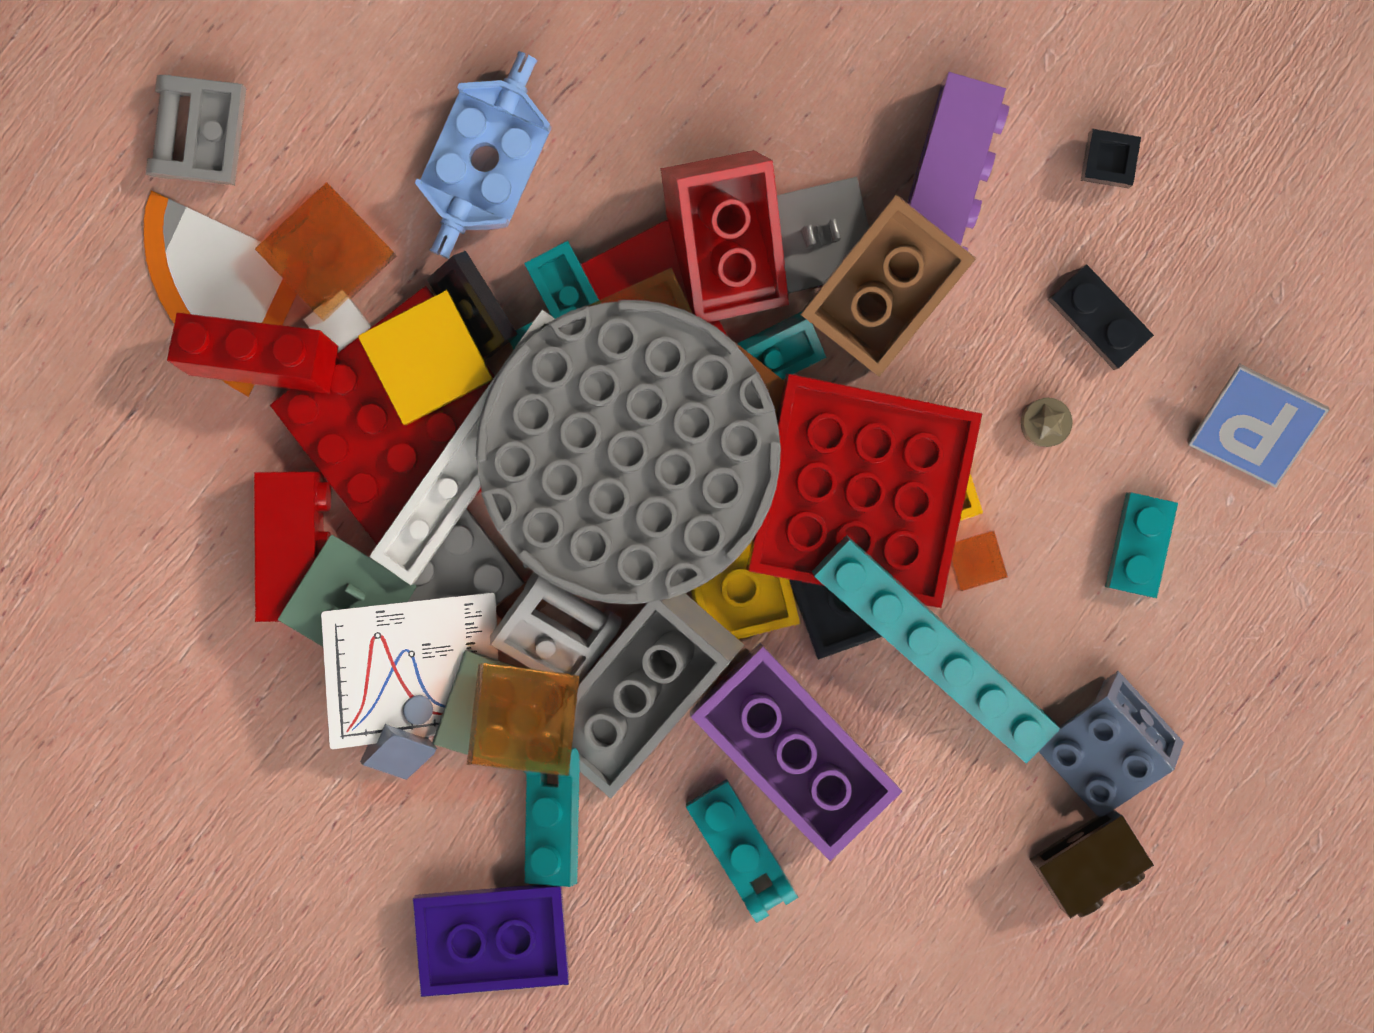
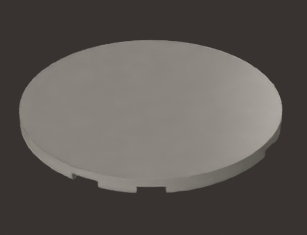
M619 300V302H609L589 307L584 306L550 321L547 326L535 333L525 343L523 342L499 371L486 396L477 431L476 461L482 490L481 494L497 531L500 532L508 546L524 564L551 584L572 594L607 603L639 604L673 598L707 583L723 572L741 555L762 526L774 497L780 470L781 446L775 409L759 372L756 371L738 346L718 328L685 310L650 301Z

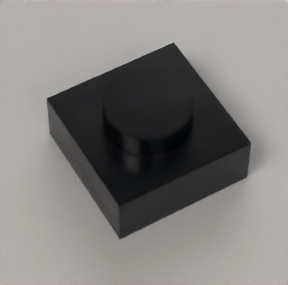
M1092 129L1088 133L1080 181L1127 189L1132 187L1141 137Z

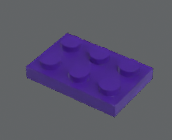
M538 884L417 894L414 896L413 906L421 997L569 985L562 886Z

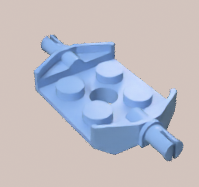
M518 51L510 73L503 81L458 84L459 94L421 179H416L415 181L417 187L442 217L440 230L432 248H430L431 252L449 259L460 233L464 234L466 230H493L508 227L551 131L550 123L527 95L528 90L525 87L537 63L534 57L530 55L526 57L525 53ZM484 146H490L499 153L497 165L487 172L478 171L472 166L474 152Z

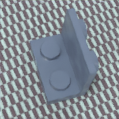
M1117 671L1104 680L1095 702L1062 724L1059 731L1041 748L1039 753L1097 816L1103 817L1174 771L1184 742L1128 680Z

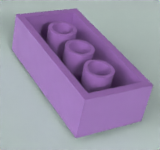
M761 643L690 710V717L829 861L838 855L903 792Z

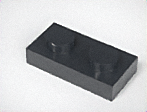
M466 251L453 255L427 278L436 295L446 290L449 292L483 360L493 356L518 335Z
M1087 264L1081 267L1048 299L1113 370L1119 369L1154 336Z

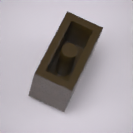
M1112 810L1103 817L1097 816L1029 859L1060 909L1070 919L1076 915L1084 917L1095 912L1103 905L1104 901L1102 898L1118 888L1124 891L1136 886L1145 878L1144 872L1154 866L1123 815L1116 810Z

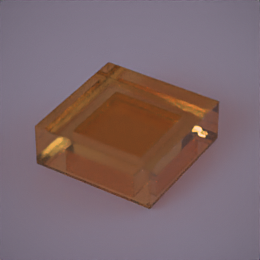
M994 530L955 542L951 566L959 591L1008 578Z

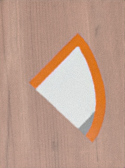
M154 191L150 192L144 215L146 262L158 298L172 322L175 323L176 313L178 312L283 325L310 264ZM222 380L247 397L250 396L255 385Z

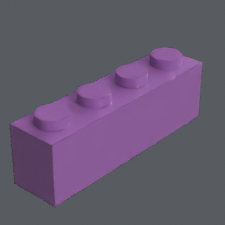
M948 72L940 87L907 203L961 245L966 227L973 229L978 219L982 200L975 199V194L979 181L987 182L990 176L996 153L988 151L993 133L999 135L1002 133L1008 116L1009 106L1002 104L1006 88Z

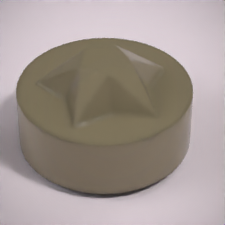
M1042 398L1033 401L1025 408L1021 416L1023 435L1030 443L1039 447H1051L1062 443L1069 436L1072 429L1073 420L1070 410L1063 402L1055 398Z

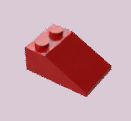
M755 150L660 168L667 219L691 314L707 322H713L789 305L773 160Z

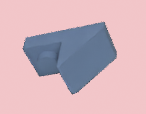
M413 696L404 704V717L411 724H424L433 714V705L425 696ZM385 724L378 742L367 745L360 762L364 766L407 780L435 754L437 748L431 742L429 736L421 737Z

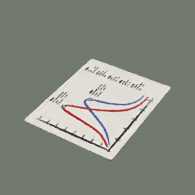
M483 593L322 612L330 748L340 749L376 744L385 724L421 737L435 736L465 650L498 660V649L490 645V635L497 627L495 594ZM416 695L427 697L433 705L431 718L421 725L411 724L403 714V707L406 701Z

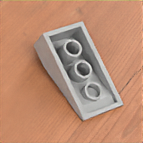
M685 593L673 598L647 603L538 735L557 752L561 747L576 748L580 757V772L609 798H612L727 667L744 644Z

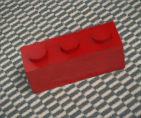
M177 312L167 361L189 376L330 394L339 346L321 330Z
M254 472L255 622H280L277 619L331 535L329 531H324L323 513L329 512L331 508V486L329 482H323V474L321 472Z

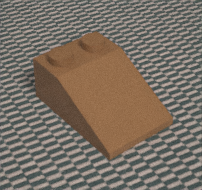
M896 194L808 302L801 315L880 377L976 260V257Z

